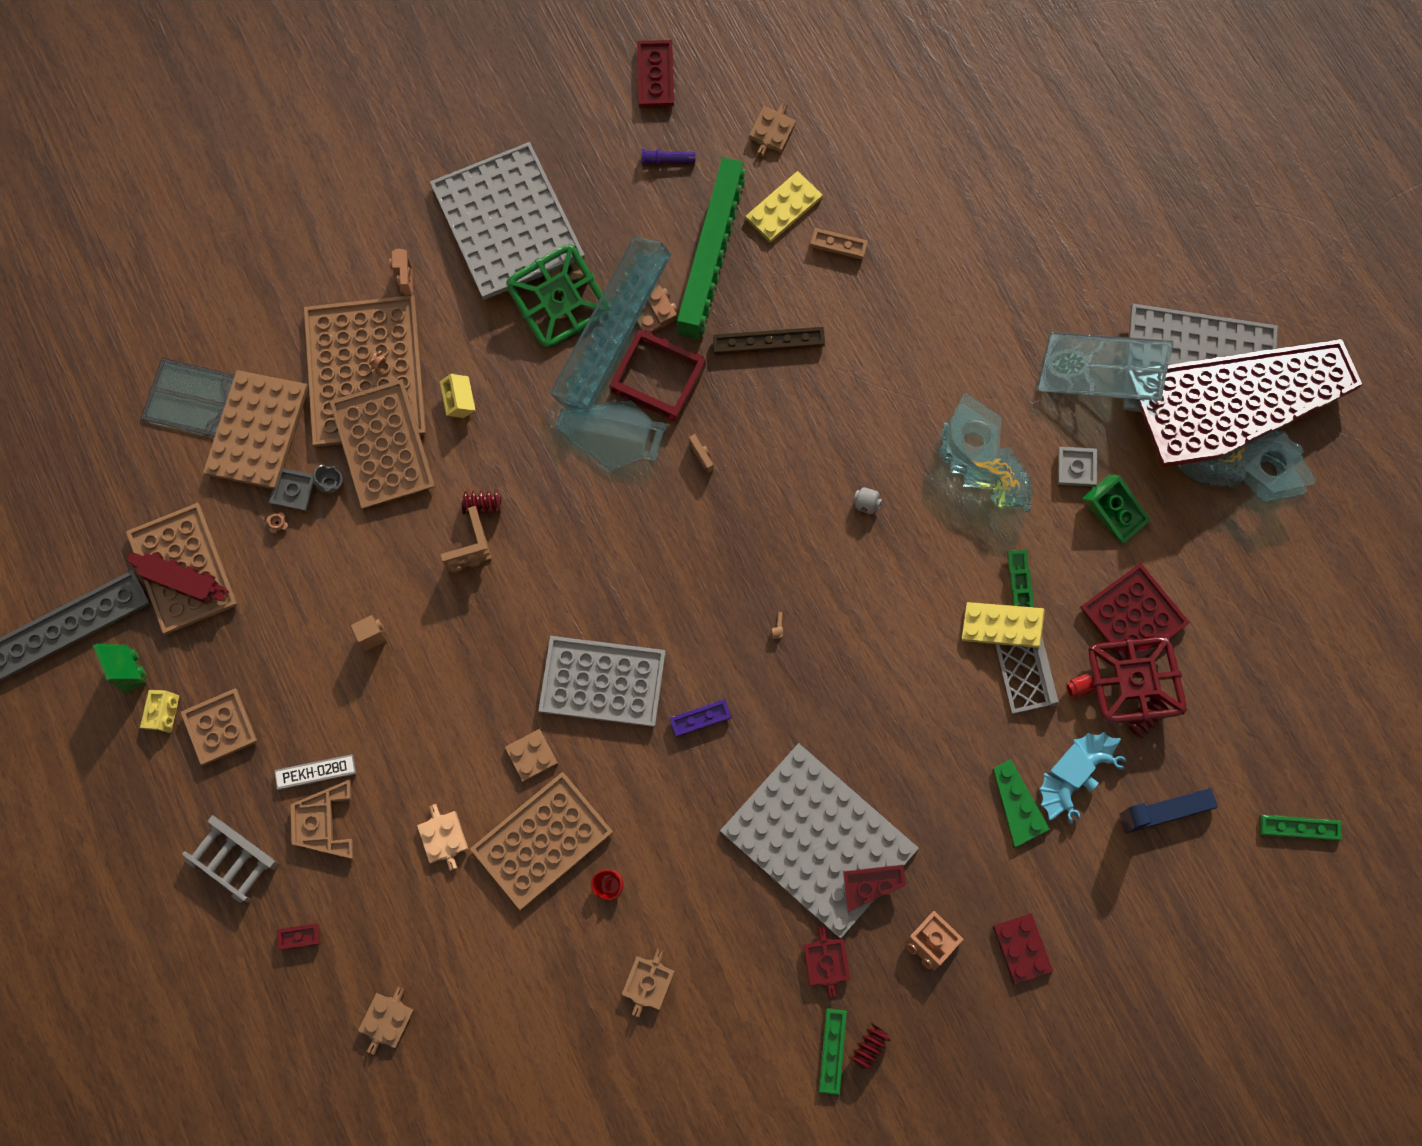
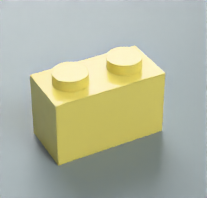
M450 374L440 381L446 416L465 418L475 411L469 376Z

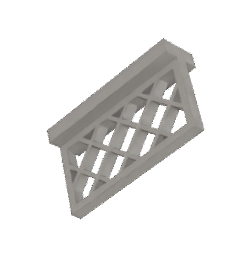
M1041 638L1040 648L1032 647L1033 653L1030 652L1031 647L1025 649L1022 646H1012L1007 654L1000 649L999 644H995L1012 714L1048 706H1058L1059 702L1043 638ZM1015 647L1025 652L1020 661L1011 656ZM1027 654L1035 658L1036 662L1032 668L1022 663ZM1008 658L1018 663L1013 672L1005 668L1004 664ZM1020 665L1030 670L1025 679L1015 674ZM1032 672L1040 677L1037 686L1027 682ZM1012 677L1022 681L1017 691L1009 686ZM1024 684L1034 689L1029 698L1019 693ZM1036 691L1044 695L1046 702L1037 704L1031 699ZM1017 695L1027 700L1024 707L1015 709L1013 701Z

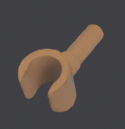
M778 612L777 627L771 628L773 639L782 638L783 636L782 612Z

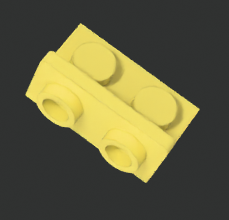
M149 690L140 728L171 733L179 695L164 690Z

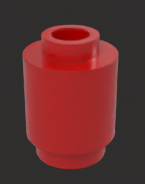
M1087 673L1071 679L1069 683H1066L1069 695L1072 698H1079L1095 692V688L1092 685L1094 681L1093 676Z

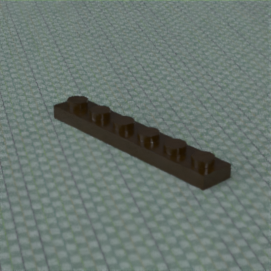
M811 327L713 335L714 355L825 347L824 328Z

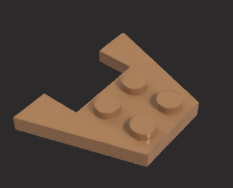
M350 780L290 804L292 845L354 860L353 839L333 840L332 802L352 800Z

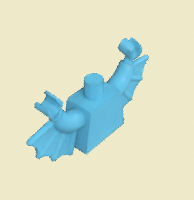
M1105 732L1100 735L1087 733L1081 739H1074V744L1048 774L1044 773V782L1039 790L1043 797L1041 806L1048 812L1050 821L1064 810L1068 811L1067 820L1070 824H1073L1071 816H1076L1078 821L1080 820V813L1073 809L1071 796L1073 791H1076L1081 785L1092 792L1099 784L1090 776L1096 769V765L1099 763H1113L1118 770L1124 769L1117 762H1126L1125 758L1122 756L1114 758L1112 755L1120 742V738H1111Z

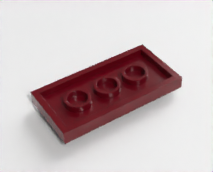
M672 40L637 41L639 107L674 106Z

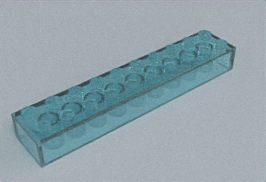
M637 237L632 238L550 392L561 405L590 411L672 255L662 242Z

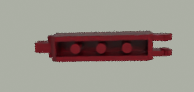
M132 552L127 556V561L134 568H137L138 575L144 580L205 604L212 602V600L225 602L229 595V591L220 586L213 575L204 573V575L199 574L197 569L187 566V568L181 567L179 562L172 559L168 562L163 560V556L153 552L152 555L144 553L142 556Z

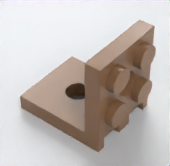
M476 506L470 507L468 510L478 543L441 554L442 562L447 572H458L467 566L476 567L481 562L492 559Z

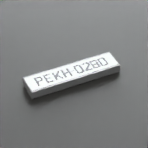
M353 754L274 770L277 790L356 775Z

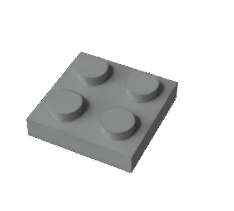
M1059 447L1058 485L1096 487L1097 449Z

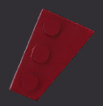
M904 865L843 871L847 912L905 886Z

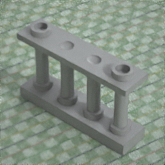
M212 815L207 821L212 825L210 833L192 855L185 851L182 853L187 858L185 862L193 868L198 866L233 892L232 897L238 902L242 903V901L250 903L251 899L245 894L264 869L267 870L269 867L275 870L279 863ZM225 834L228 837L226 839L227 842L207 867L199 861L200 857L217 835ZM240 845L243 848L241 856L224 878L220 877L214 872L233 846ZM256 857L259 860L257 867L240 889H236L230 884L231 880L248 858Z

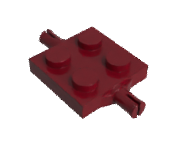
M821 927L817 928L819 940L803 945L809 985L827 986L828 998H831L832 995L836 997L834 984L850 980L844 938L837 940L827 939L826 927H822V931Z

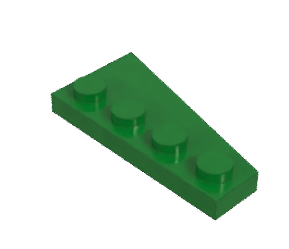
M1010 759L994 767L993 773L1003 803L1002 806L1013 840V847L1016 848L1049 831L1050 829L1012 760Z

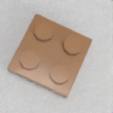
M540 729L505 747L522 782L558 765Z

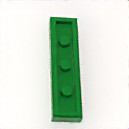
M1260 815V836L1342 841L1341 821Z
M826 1009L819 1093L840 1095L847 1011Z

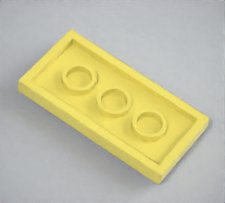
M797 171L749 212L745 219L771 243L821 200L823 194Z
M967 602L962 640L1040 648L1045 610L1044 608Z

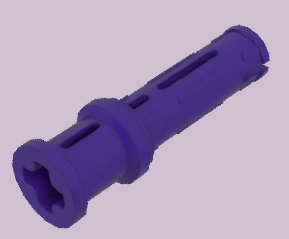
M642 149V165H645V163L660 165L661 162L695 163L696 160L695 158H688L696 157L695 151L661 152L660 149H656V151Z

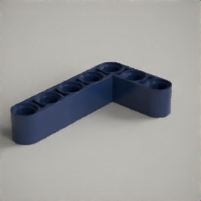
M1208 788L1147 806L1145 803L1137 804L1127 808L1119 815L1127 834L1218 808L1212 788Z

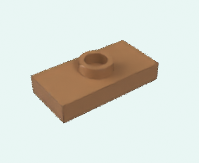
M693 434L689 437V445L705 472L709 474L713 471V463L708 457L710 453L706 446L702 447L696 435Z

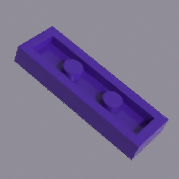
M723 699L670 717V722L675 736L679 737L731 719V714L726 700Z

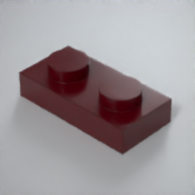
M318 923L277 929L279 950L321 944Z

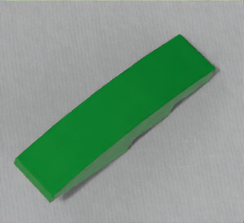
M1027 550L1007 551L1012 606L1034 608L1033 588H1031L1030 569L1028 568Z

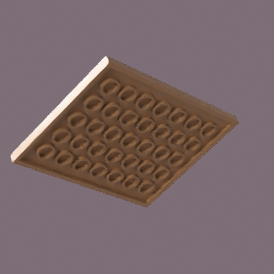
M409 295L304 307L313 446L322 447L342 444L331 408V400L401 379L407 391L419 435H426L415 296ZM381 350L387 359L386 363L379 370L371 369L369 365L370 357Z

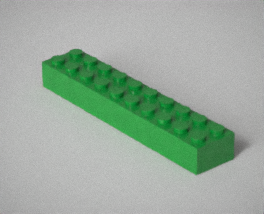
M722 157L677 320L678 336L700 340L701 334H705L706 318L710 316L711 301H714L715 285H718L720 278L719 270L723 267L724 252L726 253L728 249V236L731 237L733 230L732 222L736 219L737 204L739 205L741 201V188L744 189L746 169H743V161Z

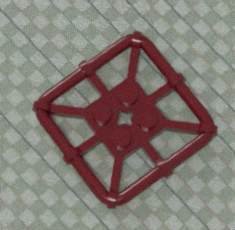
M1126 638L1123 641L1098 643L1088 648L1089 662L1094 680L1092 685L1096 690L1100 712L1106 723L1141 720L1149 722L1150 719L1184 715L1187 711L1181 682L1182 673L1178 669L1174 648L1169 638ZM1159 645L1150 658L1136 659L1134 647ZM1126 648L1130 660L1118 661L1103 650ZM1165 648L1171 671L1157 673L1154 661ZM1096 656L1114 667L1116 677L1101 679ZM1135 675H1138V678H1142L1140 683L1133 680ZM1159 680H1173L1178 701L1161 690ZM1118 685L1120 698L1111 710L1108 711L1103 686ZM1158 697L1174 709L1148 712L1146 698ZM1139 699L1141 713L1114 715L1125 700Z

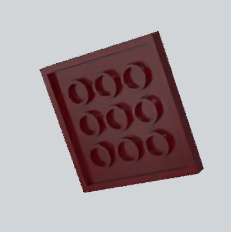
M1139 563L1080 607L1107 642L1123 641L1126 638H1171L1190 623L1142 563ZM1159 645L1134 647L1136 659L1144 658ZM1126 648L1113 649L1121 660H1130Z

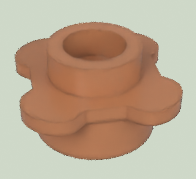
M381 350L370 357L369 365L371 369L379 370L386 363L387 359Z
M280 512L267 517L266 521L270 526L269 531L274 534L279 530H286L288 528L283 513Z

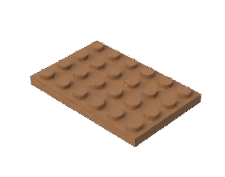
M237 370L203 473L207 476L276 489L309 386L305 383Z
M402 379L330 401L362 509L435 487Z
M199 503L126 531L134 553L143 556L144 553L152 555L154 552L163 556V560L168 562L172 559L179 562L181 567H193L198 570L197 573L211 574L216 577L215 580L220 586L229 591L225 602L212 600V602L205 604L144 580L163 634H169L238 606Z
M561 772L472 846L470 850L521 911L613 834V831L568 777Z

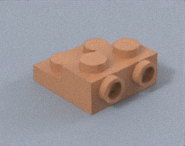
M395 249L392 251V258H389V266L392 269L393 277H396L401 293H404L405 296L413 295V267L408 252L403 249Z
M660 285L644 292V296L628 303V308L642 331L647 330L653 333L677 321V313H679L675 303L671 304L669 302L670 295L667 289H662Z
M933 911L909 936L905 943L907 944L908 951L912 954H917L922 959V964L926 968H932L935 971L963 941V938Z

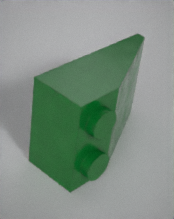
M1108 475L1082 498L1093 515L1121 544L1128 541L1151 520L1122 478L1117 475Z
M93 645L108 682L124 693L147 683L144 678L147 674L143 666H139L137 660L140 658L135 649L130 648L128 645Z

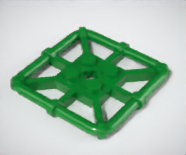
M571 244L562 246L541 259H535L534 263L516 272L506 281L508 291L522 313V319L525 318L537 341L543 345V348L555 346L570 336L581 333L582 329L603 318L606 313H609L610 308L594 280V274L590 273L581 255ZM566 253L562 272L551 278L544 265ZM571 255L585 277L575 284L572 283L567 274ZM537 269L541 271L546 282L537 287L517 282ZM588 282L600 305L582 300L576 288ZM515 287L534 292L541 304L528 311ZM555 291L563 294L561 301L554 299ZM579 305L599 310L580 323L576 322L571 313V310ZM541 308H544L550 318L545 338L531 314ZM566 314L572 327L551 339L555 319Z

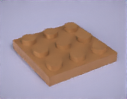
M236 688L181 711L202 766L258 742Z

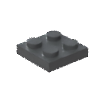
M282 468L277 488L272 490L269 500L270 505L307 512L315 487L313 474Z

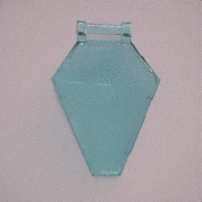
M632 400L561 409L556 428L566 434L570 440L587 453L596 457L608 469L614 470L641 458L657 461L659 456L658 449L663 433L666 432L667 424L652 421ZM651 430H656L651 450L645 451Z

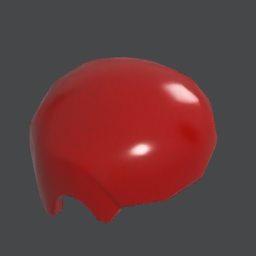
M605 869L599 871L592 878L591 888L595 896L604 900H612L618 898L623 892V879L614 870Z

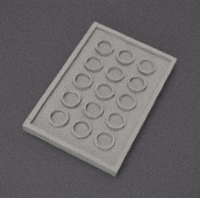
M550 636L538 711L545 714L655 727L666 650Z

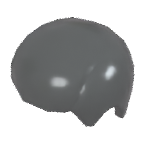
M322 464L313 473L314 485L320 492L335 493L341 488L343 478L334 466L326 467Z

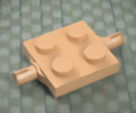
M437 804L429 806L432 818L417 826L429 863L447 860L449 871L458 868L454 857L458 853L468 850V846L457 813L453 811L440 815Z

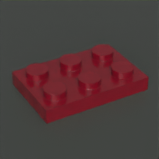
M1032 913L993 926L1014 985L1053 972Z

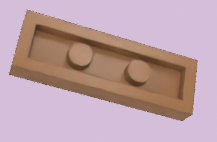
M815 228L810 247L863 260L868 241Z

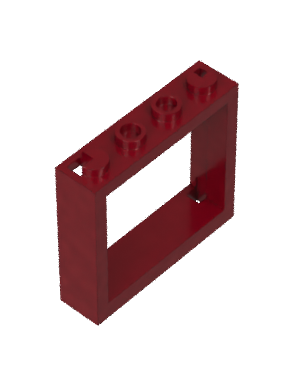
M639 329L610 382L609 389L611 393L677 422L706 367V359L699 353L693 354L687 351L681 345L675 346L665 338L655 337L650 331ZM641 341L696 365L675 407L620 383Z

